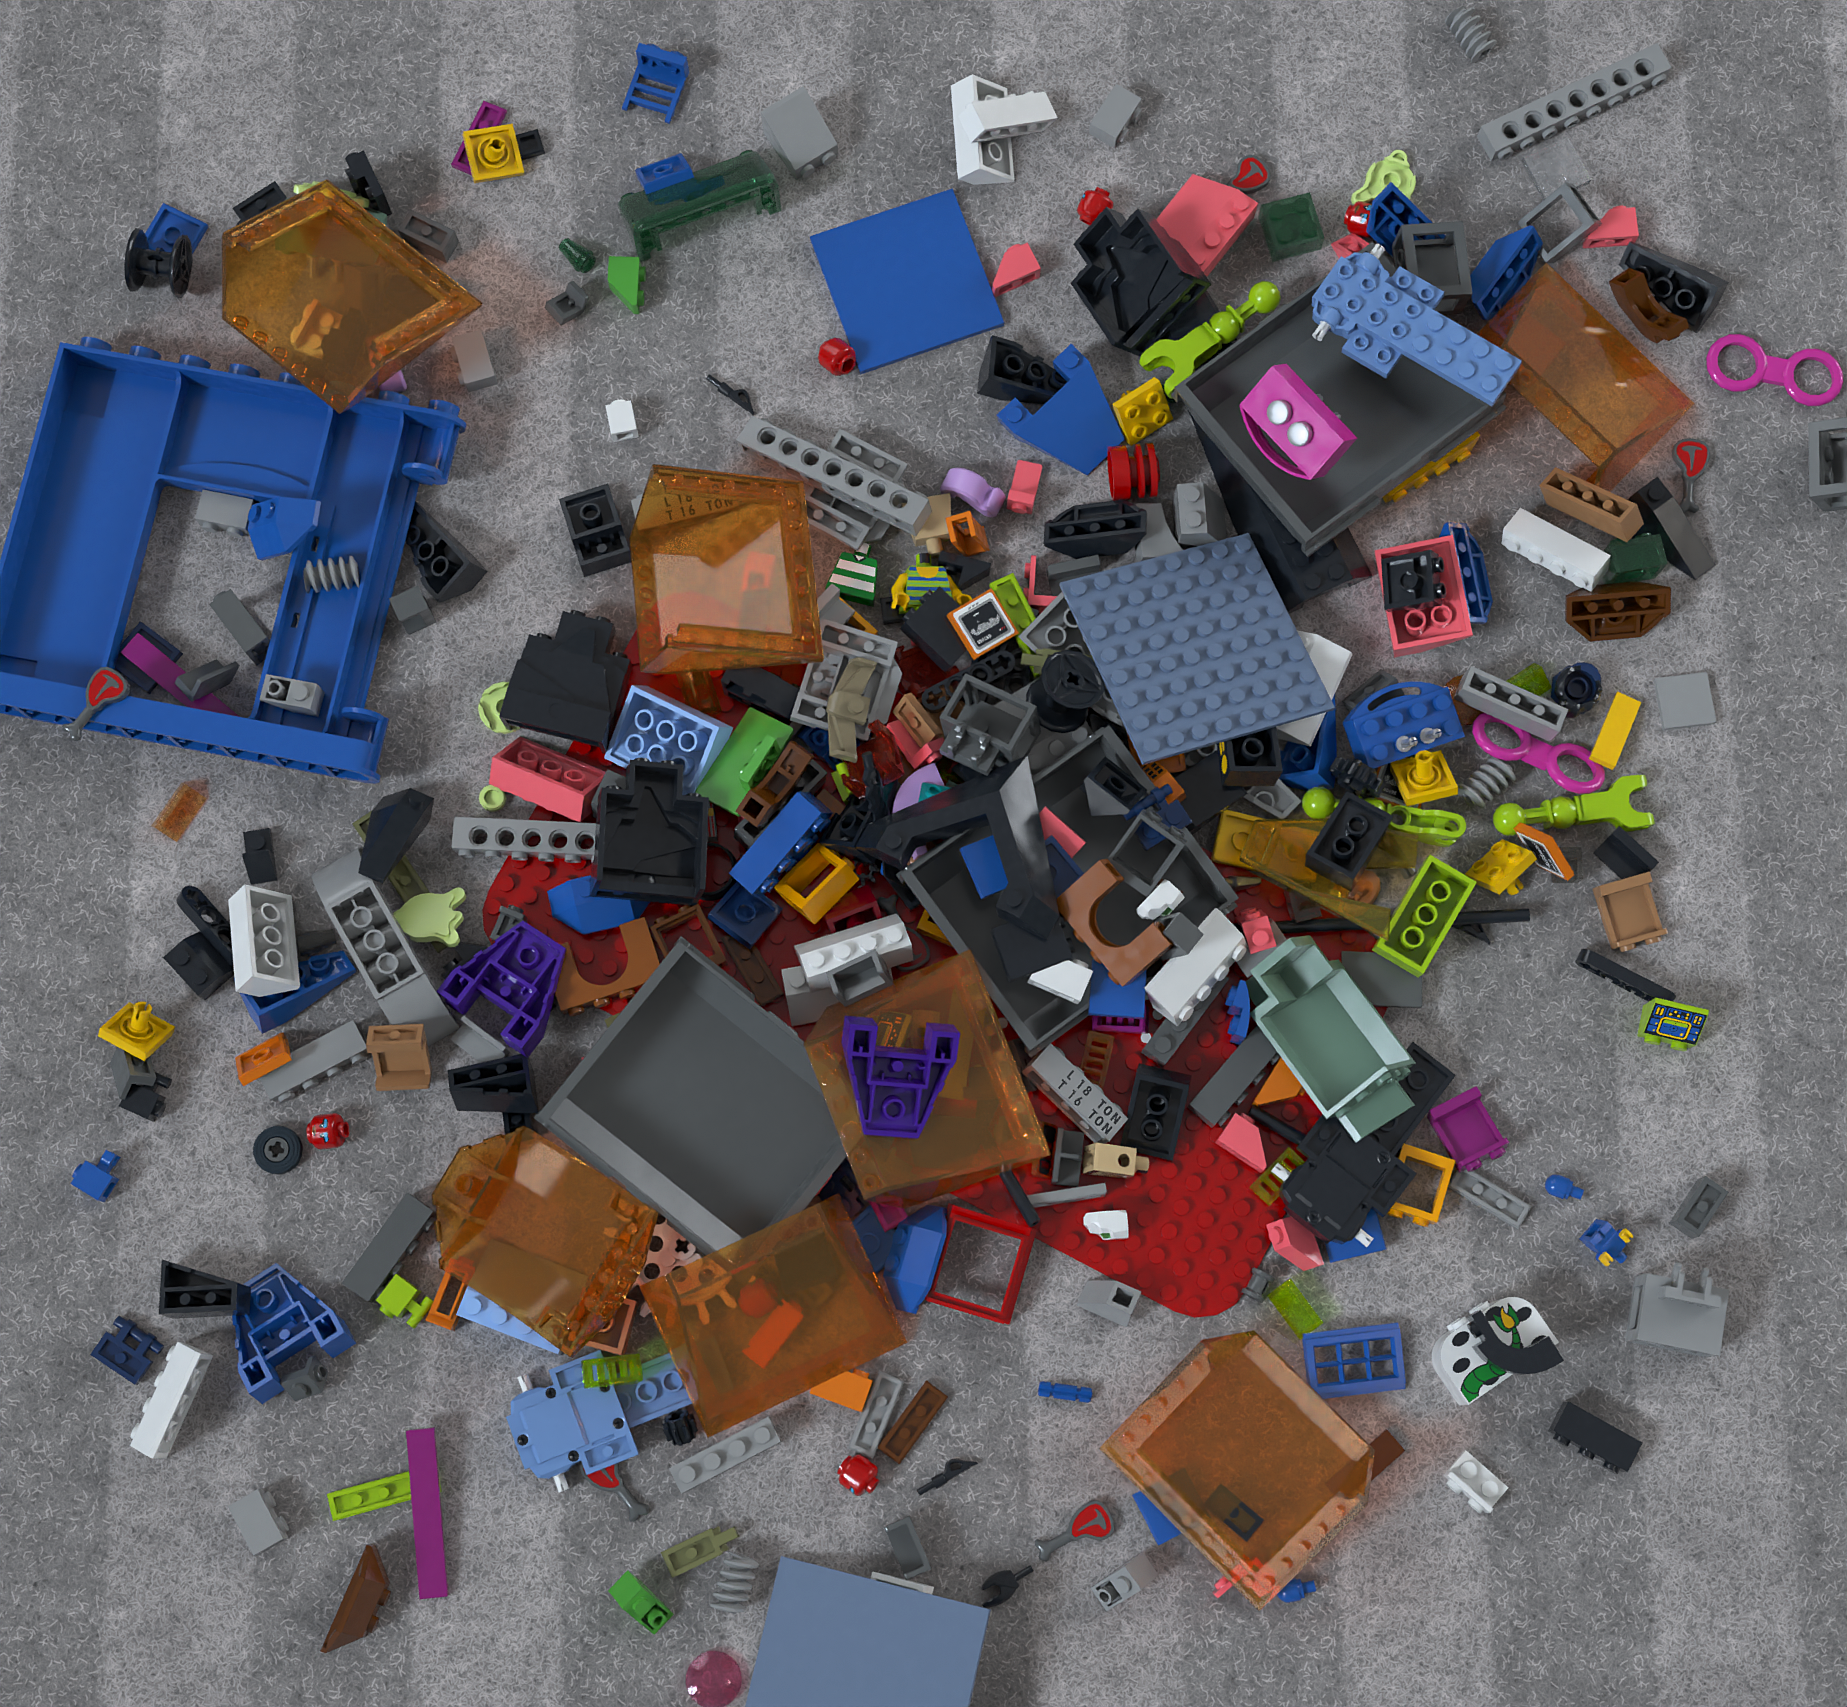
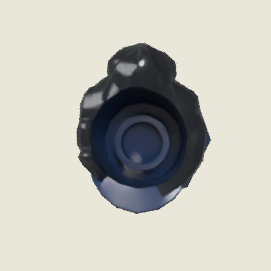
M1586 662L1576 663L1572 666L1568 665L1552 678L1551 698L1558 705L1568 709L1565 718H1575L1579 714H1584L1593 709L1595 704L1599 702L1603 689L1601 686V675L1594 665Z

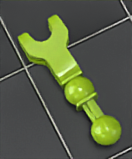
M1268 281L1254 284L1249 292L1248 300L1234 310L1230 305H1227L1226 311L1215 313L1209 320V323L1204 322L1203 325L1198 326L1183 338L1176 341L1169 339L1157 341L1141 355L1139 364L1143 369L1150 372L1161 366L1174 370V373L1164 384L1165 394L1173 399L1171 393L1174 392V387L1192 375L1196 368L1211 358L1218 350L1222 349V344L1234 341L1239 332H1245L1244 322L1256 313L1268 314L1277 308L1281 300L1280 291L1276 285Z
M1645 775L1620 777L1605 792L1574 796L1571 799L1564 796H1557L1551 800L1547 799L1540 804L1539 808L1523 809L1515 803H1504L1496 808L1493 814V824L1496 830L1503 835L1509 836L1517 834L1513 828L1519 823L1526 825L1543 823L1544 829H1549L1551 826L1557 829H1566L1572 825L1608 822L1616 829L1620 826L1624 831L1632 832L1650 828L1655 824L1652 813L1637 812L1629 803V795L1632 792L1641 791L1647 786Z
M1313 787L1304 794L1302 807L1309 817L1325 819L1333 813L1340 799H1335L1332 792L1324 787ZM1376 798L1363 799L1391 815L1397 814L1402 817L1403 824L1396 825L1391 822L1387 829L1388 832L1413 838L1425 844L1450 847L1466 830L1465 819L1456 813L1443 810H1423L1402 805L1391 807L1390 803L1385 806L1382 801ZM1448 821H1454V822H1456L1457 825H1458V830H1457V827L1455 826V824H1453V823H1451V822H1448Z

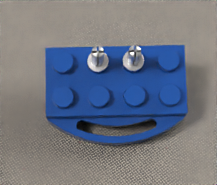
M1402 682L1377 690L1360 701L1343 721L1354 758L1361 760L1373 769L1414 755L1419 751L1428 750L1465 737L1448 687L1443 688L1425 682ZM1408 687H1416L1421 691L1419 695L1396 697L1382 703L1372 711L1368 710V704L1389 691Z

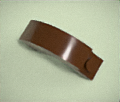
M1628 268L1609 281L1613 295L1620 308L1639 332L1652 342L1657 344L1663 339L1667 341L1676 339L1683 331L1689 328L1686 318L1666 311L1656 301L1648 287L1644 273Z
M790 741L767 776L756 787L748 791L735 812L756 827L764 824L797 786L803 777L801 775L814 755L795 741Z

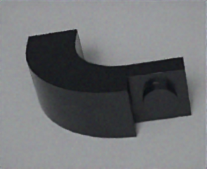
M1481 1310L1467 1316L1470 1322L1467 1324L1469 1331L1474 1338L1479 1337L1481 1340L1472 1348L1482 1360L1497 1370L1516 1375L1535 1374L1546 1371L1564 1361L1549 1336L1542 1337L1525 1348H1514L1506 1345L1497 1337Z

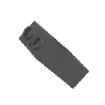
M1565 182L1517 222L1522 229L1531 225L1532 222L1555 203L1564 198L1583 224L1551 251L1542 240V248L1537 254V257L1542 262L1555 263L1602 225L1601 221L1572 183Z
M231 589L227 592H220L209 605L256 666L259 665L266 658L270 639Z
M1143 809L1110 854L1108 860L1122 875L1123 881L1148 897L1185 846L1187 840L1183 838L1185 834L1173 825L1169 828L1161 822L1162 817L1152 810L1146 812ZM1142 821L1176 844L1151 880L1118 857Z

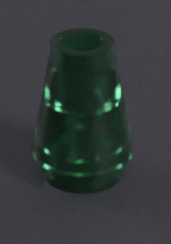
M569 238L562 240L559 250L577 272H589L596 262L593 252Z

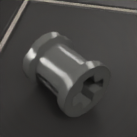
M1253 1267L1251 1271L1253 1275L1247 1287L1243 1288L1241 1293L1263 1303V1295L1275 1278Z

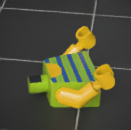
M929 553L917 554L916 566H909L905 573L898 576L891 588L893 599L891 608L895 609L896 605H900L899 614H906L912 607L917 610L922 605L919 601L929 589L934 592L939 586L960 606L972 600V598L967 594H963L958 589V586L951 576L947 575L946 569L943 566H932L931 554Z

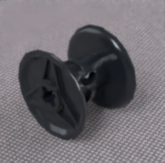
M135 228L127 243L124 262L125 281L129 291H138L143 285L146 275H153L154 279L159 277L169 278L171 292L176 298H182L188 289L193 262L192 246L187 235L179 236L171 252H166L160 247L152 250L149 249L147 236L140 228Z
M1059 651L1046 659L1041 669V677L1030 685L1026 693V701L1037 706L1040 726L1051 732H1073L1084 725L1088 716V707H1091L1100 700L1105 690V683L1095 662L1091 658L1076 651Z

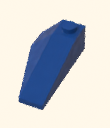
M1334 694V696H1333V698H1332V702H1333L1334 706H1335V694ZM1336 709L1326 712L1311 747L1287 741L1284 750H1280L1283 771L1279 779L1286 786L1305 791L1313 787L1334 788L1335 777L1331 775L1332 772L1329 769L1337 757Z
M344 951L311 956L307 961L298 962L300 987L296 990L262 997L240 993L249 1015L260 1032L263 1034L286 1023L353 975L356 969Z

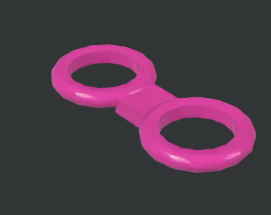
M1729 334L1719 338L1710 346L1706 357L1707 371L1711 379L1721 388L1731 392H1744L1756 387L1760 382L1784 386L1788 395L1798 403L1806 406H1822L1831 402L1840 393L1843 385V371L1838 361L1829 353L1820 349H1803L1794 353L1789 359L1765 355L1762 346L1753 338L1742 334ZM1730 345H1739L1746 348L1755 359L1756 369L1754 374L1745 380L1727 378L1718 366L1719 352ZM1805 360H1816L1823 363L1831 374L1832 383L1830 389L1820 395H1810L1803 392L1794 381L1796 365Z
M1486 713L1478 715L1473 722V736L1484 752L1504 761L1521 759L1545 771L1547 769L1549 776L1555 783L1567 791L1577 794H1590L1600 789L1605 781L1603 766L1589 760L1591 751L1583 746L1573 743H1560L1553 747L1533 738L1529 732ZM1490 722L1507 725L1517 733L1520 739V746L1515 749L1499 747L1487 737L1484 725ZM1562 755H1572L1580 758L1591 768L1593 779L1588 782L1572 780L1560 770L1557 758Z

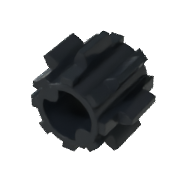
M877 859L874 863L853 860L856 867L853 871L861 880V885L865 886L866 881L869 880L876 883L873 876L880 873V869L873 866ZM861 864L864 867L867 865L871 866V871L868 875L864 873L857 874V869Z
M686 1409L670 1412L664 1418L665 1423L662 1424L667 1441H672L674 1446H683V1444L690 1443L696 1438V1432L698 1431L694 1415L689 1414Z

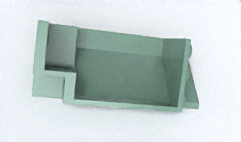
M1310 935L1287 939L1250 970L1253 976L1246 981L1249 997L1256 1006L1250 1012V1015L1326 1119L1337 1117L1357 1143L1415 1106L1398 1081H1401L1411 1073L1409 1068L1416 1062L1339 959L1329 961Z

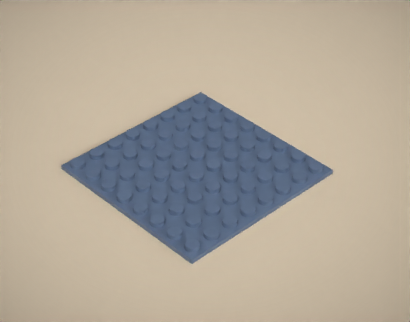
M1249 533L1060 582L1059 586L1142 765L1335 709Z
M781 1556L745 1707H969L991 1609Z

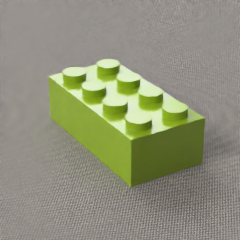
M1429 855L1419 868L1372 951L1419 978L1424 974L1477 882L1434 856Z

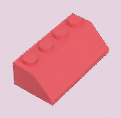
M520 736L492 757L489 784L499 788L501 791L519 796L525 801L538 804L546 810L564 815L570 820L581 822L592 813V799L606 772Z

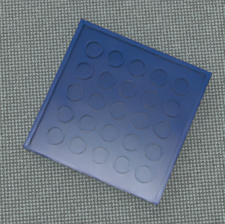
M953 188L810 236L812 247L848 343L855 350L856 364L860 375L1004 326V320Z

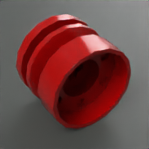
M1145 443L1144 455H1142L1140 444H1135L1133 456H1129L1126 445L1109 446L1107 449V466L1112 500L1130 499L1132 487H1136L1139 498H1144L1145 486H1147L1149 497H1157L1160 468L1153 443Z

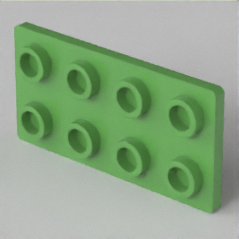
M750 707L695 793L700 794L702 797H708L710 803L738 817L741 816L735 812L748 791L756 787L767 776L792 737L794 729Z

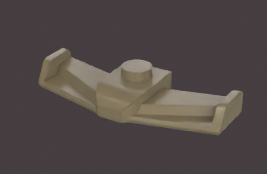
M861 657L850 659L835 690L828 698L826 711L828 713L829 753L831 757L853 763L857 761L855 724L864 726L866 723L871 698L861 695L877 665L875 661Z

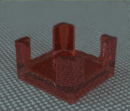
M902 645L896 648L894 659L902 672L898 687L903 696L912 693L916 699L921 698L926 689L960 672L956 665L952 667L950 672L948 670L944 672L918 646L903 651L905 647ZM957 681L950 684L952 688H954Z
M878 719L868 724V728L876 737L856 748V763L842 760L847 764L849 777L846 774L841 775L843 785L859 799L865 797L866 786L863 782L864 763L862 753L872 752L883 786L905 775L895 736Z

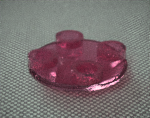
M708 1651L700 1654L691 1662L686 1673L688 1693L702 1707H724L736 1698L741 1688L742 1676L737 1662L732 1656L721 1651Z

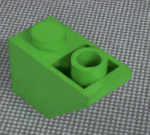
M609 256L608 284L610 290L633 314H639V306H644V290H640L641 282L646 280V267L641 265L640 257Z
M628 1570L608 1590L624 1611L654 1635L673 1616V1613L652 1591Z

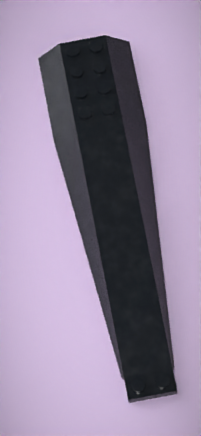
M1207 290L1160 340H1179L1198 326L1203 325L1204 322L1209 323L1212 316L1220 312ZM1237 338L1230 343L1222 344V349L1218 350L1211 358L1196 368L1195 372L1237 342ZM1189 412L1238 536L1249 533L1288 614L1303 608L1305 602L1346 584L1351 587L1372 577L1349 528H1346L1307 557L1301 550L1302 544L1292 536Z

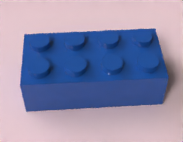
M797 792L732 868L729 874L751 894L772 892L775 889L774 886L780 881L778 879L784 871L786 873L795 866L797 863L795 858L800 851L806 852L814 843L812 839L818 831L823 832L831 823L829 818L833 812L811 792Z

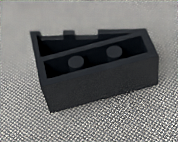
M735 653L721 679L724 695L786 725H790L792 722L790 721L791 714L801 686L794 683L789 684L778 675L764 670Z
M518 1054L448 1070L449 1091L457 1111L539 1112L535 1075L529 1057Z
M162 1259L159 1297L160 1315L172 1319L250 1315L251 1287Z

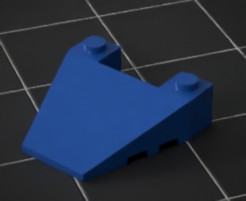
M1071 343L1053 360L1054 369L1067 383L1050 400L1032 415L1014 398L996 416L998 421L1015 439L1088 476L1107 458L1108 447L1119 446L1125 439L1090 362Z
M277 1263L243 1284L252 1287L259 1283L251 1289L250 1315L232 1316L233 1325L236 1330L235 1348L238 1350L239 1363H237L238 1373L248 1393L261 1404L285 1390L280 1384L281 1379L275 1367L316 1340L320 1347L332 1358L356 1344L345 1321ZM273 1274L272 1276H270L269 1278H267V1279L264 1280L263 1282L259 1283L260 1281H262L263 1279H265V1278L268 1277L269 1275Z

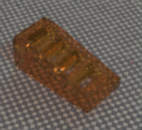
M1088 1031L1080 1069L1084 1073L1100 1076L1099 1081L1088 1080L1103 1090L1115 1037ZM1092 1041L1107 1044V1048L1092 1046L1091 1043ZM1089 1052L1105 1055L1104 1060L1090 1057ZM1087 1062L1101 1065L1102 1070L1086 1067Z

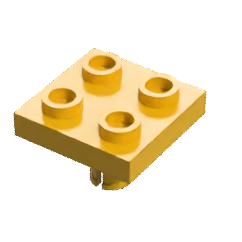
M513 124L463 131L462 136L474 183L524 175Z
M1153 377L1133 391H1126L1127 395L1123 393L1120 399L1112 404L1124 438L1130 446H1133L1173 420L1162 385L1156 377Z
M1422 750L1416 753L1415 757L1390 763V771L1406 806L1458 794V786L1441 750L1436 752Z
M1501 839L1480 860H1477L1465 875L1476 881L1477 885L1500 895L1506 889L1509 895H1515L1519 893L1516 885L1520 890L1523 889V883L1518 877L1537 858L1532 851Z
M141 1001L135 1005L129 1002L100 1027L98 1037L145 1061L172 1036L175 1026L151 1014L152 1006L150 1004L147 1005L145 1011L147 1002Z

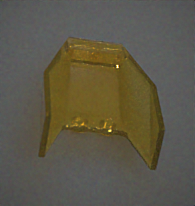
M1328 819L1255 820L1240 855L1241 862L1388 941L1390 933V908L1347 899L1350 893L1349 890L1305 867L1306 853ZM1387 829L1366 869L1416 868L1418 835Z

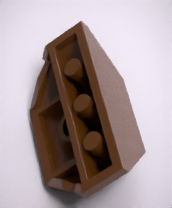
M1638 581L1596 585L1592 592L1585 588H1580L1566 595L1565 621L1589 642L1642 637L1656 626L1663 617L1665 618L1671 613L1670 587Z
M366 1544L320 1652H331L364 1638L368 1633L375 1631L379 1622V1617L376 1616L379 1607L386 1605L391 1591L387 1590L390 1582L376 1545Z

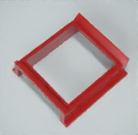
M948 1203L946 1238L931 1288L925 1300L1001 1324H1010L1037 1229ZM956 1220L1021 1240L1001 1311L935 1292Z

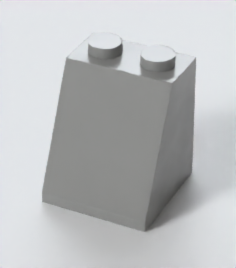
M804 86L761 111L763 134L796 180L801 177L807 178L815 172V168L822 164L828 165L836 159L838 144Z
M1204 483L1177 484L1172 501L1175 540L1180 547L1186 550L1227 539L1224 500Z

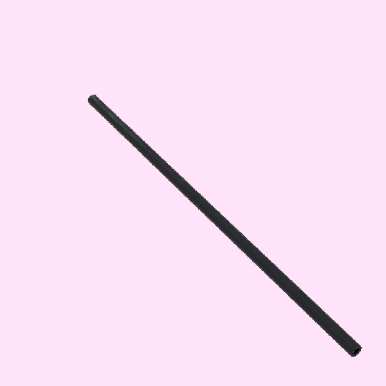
M1529 908L1464 911L1459 912L1452 925L1529 922L1530 910ZM1392 915L1274 922L1283 934L1384 929ZM1232 923L1241 933H1243L1242 927L1238 923Z

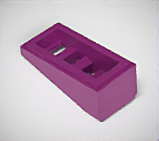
M1145 1005L1144 1018L1140 1019L1139 1026H1135V1019L1128 1018V1026H1124V1018L1117 1017V1026H1113V1017H1107L1106 1025H1102V1016L1093 1015L1092 1031L1148 1034L1150 1009Z

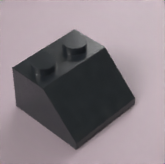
M200 931L183 939L163 957L196 995L203 1000L209 998L234 975V969Z

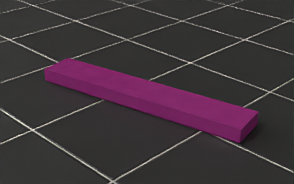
M139 633L121 651L125 657L186 707L240 717L212 693L191 702L175 684L177 677L186 672Z
M435 1427L406 1430L419 1600L447 1597L448 1583Z

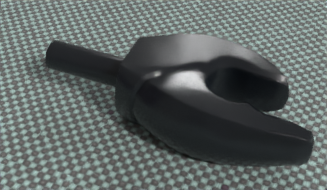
M1031 1565L1016 1574H1013L1011 1570H1003L991 1575L984 1582L981 1590L997 1585L1000 1588V1593L982 1604L983 1608L994 1607L1010 1599L1020 1586L1018 1580L1034 1571Z

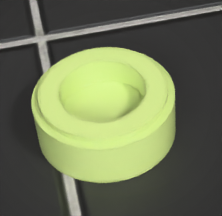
M488 785L481 790L479 801L485 810L496 812L504 807L506 794L499 788Z

